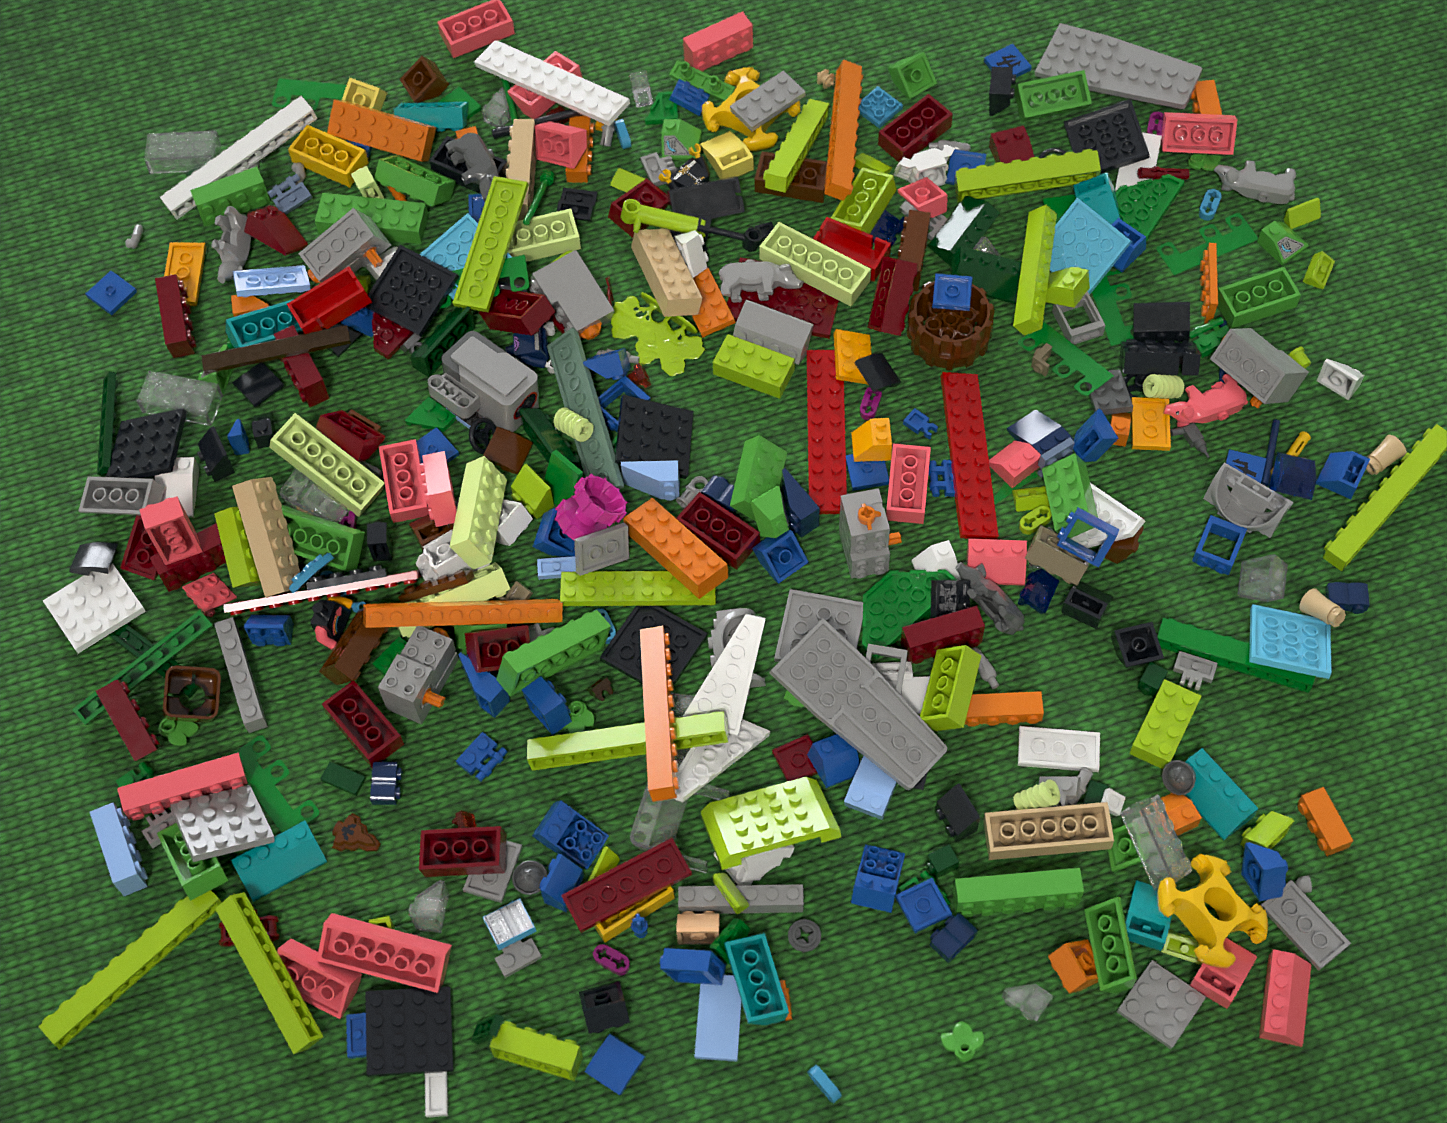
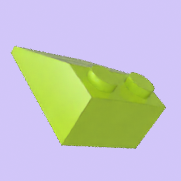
M1069 267L1049 273L1046 303L1075 308L1090 288L1089 270Z

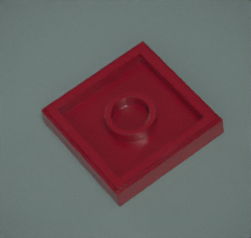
M808 734L772 750V754L786 781L818 774L807 756L813 744Z

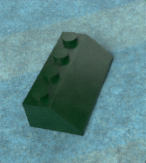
M965 196L927 246L951 266L952 256L959 247L964 246L973 249L1000 212L985 200Z
M960 246L952 256L951 275L971 276L972 284L979 289L982 287L987 292L986 297L1016 304L1022 262Z
M469 306L464 308L456 307L453 312L446 316L442 324L435 328L430 337L423 341L419 349L412 353L410 359L413 368L427 377L432 376L442 365L443 354L466 333L475 329L472 311Z
M522 408L519 410L523 430L548 464L551 453L557 450L580 469L581 460L576 453H572L571 446L567 440L563 441L560 431L552 426V421L547 413L543 414L541 409Z

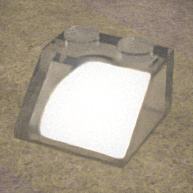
M1275 554L1242 561L1237 595L1242 598L1264 602L1284 599L1288 564Z
M439 880L415 897L414 904H410L409 916H411L417 930L441 933L449 898V892L444 880Z

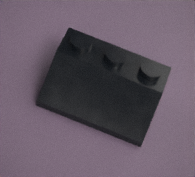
M1190 302L1134 303V339L1137 342H1145L1147 339L1163 342L1164 340L1177 342L1190 340Z

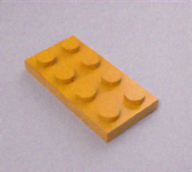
M170 242L164 276L177 274L178 278L183 280L184 286L187 287L189 298H186L187 304L197 306L206 244Z

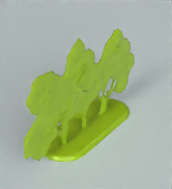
M641 292L642 299L650 305L649 307H640L639 301L635 296H629L623 302H615L613 306L614 314L611 319L613 326L612 335L614 338L627 339L632 336L638 337L639 341L635 344L636 351L639 352V364H650L659 358L661 369L669 376H676L684 372L685 359H698L705 351V348L702 347L701 337H688L685 335V329L693 334L698 333V331L682 316L665 317L660 323L653 321L651 312L654 309L661 314L663 313L656 299L650 295ZM642 311L643 313L647 311V313L642 317L636 316V313ZM672 320L680 325L681 328L675 331L671 330L668 321ZM681 334L682 339L678 340V337Z

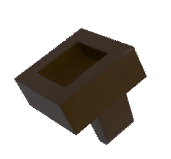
M601 677L587 688L589 694L599 701L605 700L602 697V691H606L608 695L613 694L611 683L607 677Z

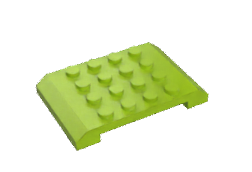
M809 777L787 781L714 801L701 811L703 823L722 870L742 865L741 858L817 837L820 838L821 842L841 837V831L817 780Z

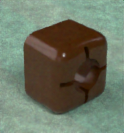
M170 667L165 675L163 715L165 718L172 721L212 722L216 718L219 708L220 673L214 668ZM192 675H196L195 685L204 691L205 697H214V699H205L204 703L200 707L193 709V714L189 715V708L181 704L179 697L168 696V694L179 695L184 687L192 684Z

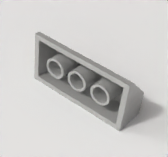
M746 300L735 324L733 336L795 358V364L799 365L807 355L814 324Z
M87 477L79 512L141 515L139 509L161 502L164 487L154 479Z

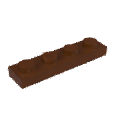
M459 570L452 576L443 575L433 582L426 580L420 586L414 587V585H410L403 589L404 592L398 598L401 603H406L468 584L475 576L472 570Z

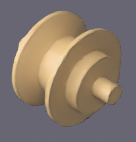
M825 69L817 73V84L823 83L824 89L835 84V75L833 73L829 74V70Z

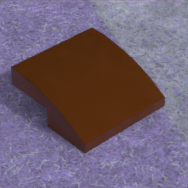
M497 427L483 456L493 464L501 466V470L518 475L533 443L518 434Z

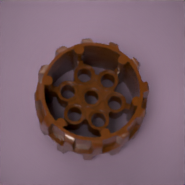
M935 281L927 282L923 285L919 294L913 295L910 302L907 337L911 340L912 352L915 355H919L930 367L946 368L945 370L953 371L954 368L963 366L967 368L973 365L975 359L986 354L989 340L992 336L995 310L994 305L989 303L986 298L987 292L982 287L979 289L972 284L969 311L932 308Z

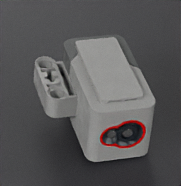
M476 331L466 333L443 354V375L435 374L428 379L430 396L457 416L469 418L477 412L484 418L490 419L497 427L514 432L522 425L520 409L539 408L537 374Z

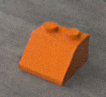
M1171 793L1142 807L1162 843L1197 827L1202 819L1193 802L1185 795Z
M1088 940L1065 943L1048 956L1053 969L1062 980L1063 987L1069 993L1081 991L1098 982L1092 946Z

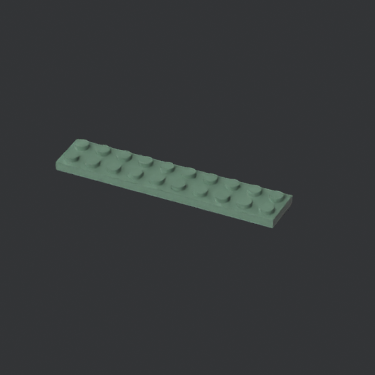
M572 327L550 343L547 348L564 406L583 418L588 419L594 427L593 433L588 440L579 442L574 439L585 478L590 474L603 479L606 478L614 487L622 489L625 486L618 464L615 463V453L589 368L583 364L586 361L581 340L578 332Z

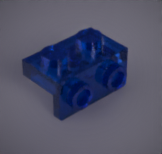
M884 210L870 232V235H873V243L875 244V239L878 237L890 242L892 247L897 240L895 237L896 233L900 234L904 228L903 222L905 217L902 216L899 220Z
M1044 569L1032 571L1027 576V583L1019 594L1018 604H1028L1040 614H1044L1056 591L1059 580Z

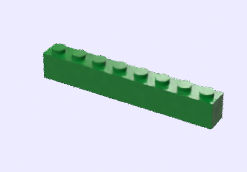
M199 610L102 687L118 679L121 682H126L130 691H132L214 626L203 612ZM96 691L72 709L84 725H89L106 711Z
M1172 618L1162 619L1157 635L1162 649L1179 653V651L1216 662L1218 666L1309 693L1313 686L1315 676L1249 662L1250 642L1235 640L1231 636H1222L1212 630H1202L1192 624L1179 623Z

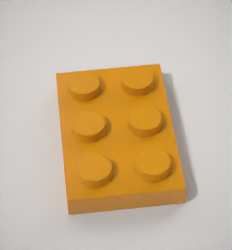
M836 329L834 331L836 379L868 385L854 362L871 355L870 335Z
M1132 397V449L1170 451V415L1164 414L1165 406L1169 405V399Z

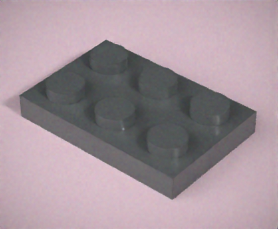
M1110 370L1109 372L1114 377L1089 394L1094 412L1097 409H1101L1104 415L1133 412V404L1121 370ZM1085 382L1087 391L1091 390L1092 385Z

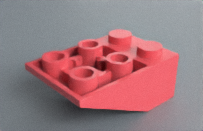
M1226 938L1223 946L1226 951L1234 954L1236 958L1234 964L1228 968H1218L1203 963L1190 986L1228 1009L1257 956Z

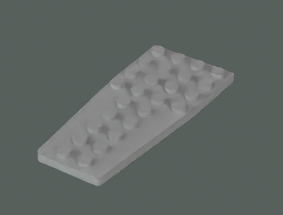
M1062 23L1059 24L1035 70V76L1040 78L1085 70L1089 91L1179 109L1186 108L1202 74L1200 66L1111 36Z
M822 619L769 672L814 716L906 790H911L947 751V746L875 667L825 619Z

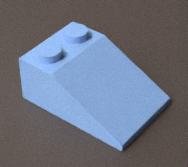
M678 461L621 462L624 484L659 499L674 500L680 497Z
M863 756L844 804L849 808L883 820L897 782Z

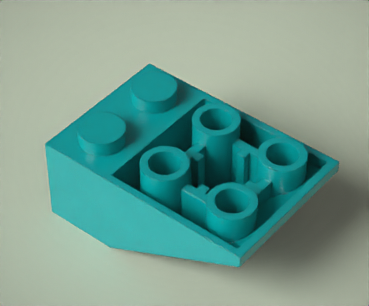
M1108 173L1074 185L1076 199L1079 198L1107 222L1113 224L1120 218L1115 189Z
M1136 880L1125 919L1128 939L1131 942L1162 951L1167 939L1172 915L1167 918L1159 912L1157 903L1158 887Z

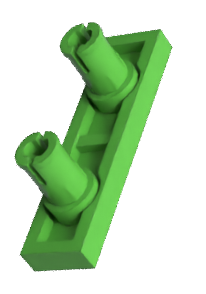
M677 60L669 73L671 78L677 81L679 79L684 82L688 81L690 85L703 89L709 96L722 102L736 89V87L719 80L716 75L711 76L691 67L686 61L681 62Z

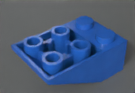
M460 652L459 657L463 670L480 708L495 718L510 702L508 693L498 683L497 678L491 675L490 671L477 673L469 656H465Z
M563 801L553 803L532 835L549 849L563 855L586 870L590 867L609 835Z
M865 844L851 903L892 913L905 853Z

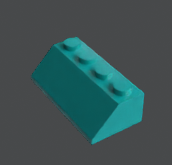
M401 103L394 108V115L434 126L436 131H445V128L458 131L467 125L469 103Z
M292 300L226 319V333L232 346L240 348L275 340L274 333L294 325L297 333L303 331L287 306V303Z
M1203 748L1185 761L1193 767L1196 773L1195 785L1185 796L1193 802L1201 817L1223 840L1227 839L1255 816L1258 807Z
M306 821L275 836L273 843L257 846L231 860L253 902L327 862Z
M765 933L725 942V949L748 1024L769 1025L785 1021L789 1010Z

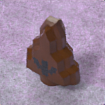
M351 813L344 822L338 821L332 832V835L335 836L332 849L341 852L344 850L355 851L357 849L366 852L378 851L381 846L377 838L368 832L367 826L361 823V818L354 813Z

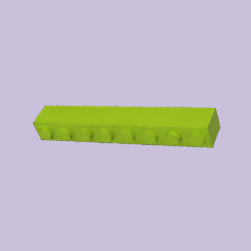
M809 99L807 104L803 105L802 113L798 114L796 123L792 124L791 131L786 135V140L782 141L780 150L776 151L774 160L770 161L769 169L764 172L765 188L784 193L787 191L828 119L829 103Z
M1047 205L1030 211L1028 215L1013 326L1024 336L1042 329L1057 219V214Z
M245 892L230 895L215 908L219 918L229 933L293 1054L305 1051L322 1039L323 1035Z

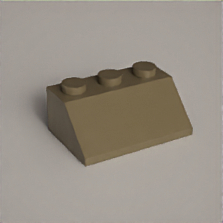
M1040 525L1026 553L1025 559L1032 565H1039L1052 575L1056 574L1062 577L1069 584L1078 585L1088 568L1089 562L1057 546L1059 542L1058 534Z

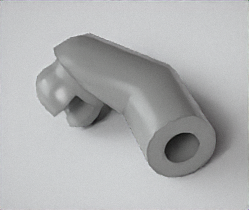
M295 162L292 164V169L301 179L295 183L297 185L304 181L306 173L304 165L300 162Z
M135 225L131 239H126L127 248L135 249L138 247L143 232L141 225Z

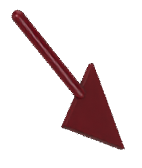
M610 276L605 278L608 286L607 298L612 306L611 299L612 301L614 299Z

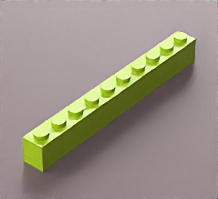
M1438 424L1432 430L1430 428L1426 430L1422 436L1424 439L1421 442L1418 440L1412 447V453L1409 454L1407 452L1401 460L1402 464L1400 466L1396 465L1392 469L1389 479L1387 477L1383 479L1379 485L1381 488L1371 493L1367 504L1365 502L1362 503L1357 510L1358 514L1356 516L1352 515L1346 524L1348 526L1345 529L1341 528L1337 532L1334 542L1330 540L1324 548L1326 552L1323 559L1340 571L1345 569L1447 451V430Z
M724 711L680 718L675 717L676 722L672 723L676 730L677 739H674L673 742L676 743L677 750L729 742L728 723ZM645 723L527 740V761L532 771L646 754Z
M210 890L191 901L188 896L185 899L179 900L169 913L163 914L153 927L147 928L136 942L130 943L120 956L114 957L104 970L98 971L88 984L81 986L72 998L61 1003L59 1009L45 1017L42 1024L38 1027L58 1049L64 1047L216 912L215 908L222 903L220 899Z

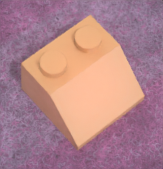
M685 911L682 914H678L676 931L678 945L712 944L720 935L719 914H715L714 911H705L703 914Z

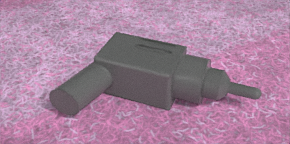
M1195 423L1185 427L1170 429L1171 436L1183 435L1191 448L1195 446L1197 451L1204 453L1207 458L1210 457L1207 453V444L1204 441V436Z

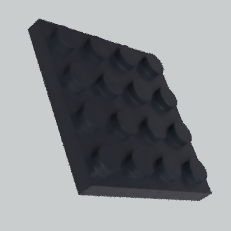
M1131 99L1063 121L1073 152L1081 153L1086 149L1098 150L1100 174L1150 158Z
M399 245L368 293L372 303L365 307L422 337L459 276L414 251Z
M622 395L615 463L678 461L679 478L686 479L689 472L693 411Z
M184 408L121 421L111 457L110 468L106 477L145 478L173 472L187 411Z
M382 565L371 566L369 571H364L363 568L349 571L350 574L347 575L342 571L330 574V578H325V575L314 576L306 583L307 590L387 577L388 570L387 567L383 568Z
M635 606L601 654L600 661L643 684L640 629L663 626L665 633H669L671 644L667 646L671 651L672 659L668 660L672 667V675L669 678L672 679L674 687L707 639L708 633L659 606Z
M441 987L438 993L421 988L365 991L367 1077L453 1072L450 987Z

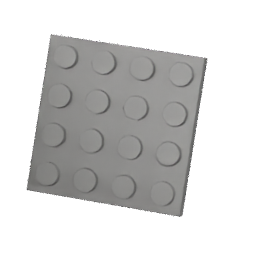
M790 589L774 661L780 662L822 619H825L857 649L863 622V602Z
M250 785L170 804L172 814L193 862L274 842V834Z

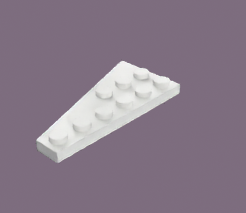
M746 613L683 717L724 711L728 723V733L739 735L766 618Z
M742 719L739 735L728 733V743L691 748L679 766V772L675 773L679 779L680 789H677V798L674 799L684 802L769 737L770 731Z

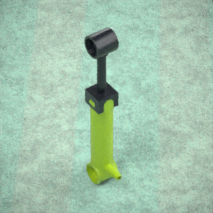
M634 199L626 200L621 212L623 222L634 224V233L639 232L641 223L682 233L695 230L699 235H702L705 242L709 233L741 240L743 248L749 252L758 250L763 237L761 230L756 227H750L742 234L710 226L712 217L699 215V218L640 205Z

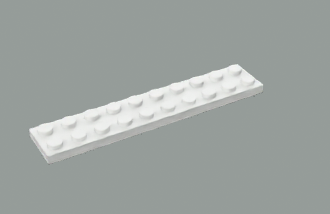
M496 40L474 61L476 67L608 126L630 104L629 98Z

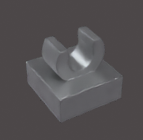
M413 334L400 346V349L404 353L409 349L412 355L414 346L419 348L422 343L417 342L421 337Z

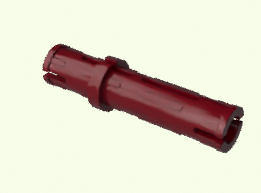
M1154 166L1152 168L1140 167L1137 171L1139 179L1149 178L1156 180L1162 178L1163 175L1170 174L1176 178L1187 180L1190 176L1188 168H1159Z

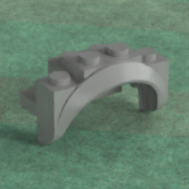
M1225 462L1215 475L1203 498L1210 504L1215 505L1218 510L1217 514L1228 522L1246 528L1249 533L1259 531L1269 538L1277 530L1283 517L1294 503ZM1227 485L1233 488L1232 491H1231V493H1230V491H1229Z
M738 608L716 611L717 618L713 619L714 629L711 630V637H708L709 649H713L714 654L710 655L711 667L717 662L746 613L755 615L753 610ZM753 673L750 688L766 686L765 678Z

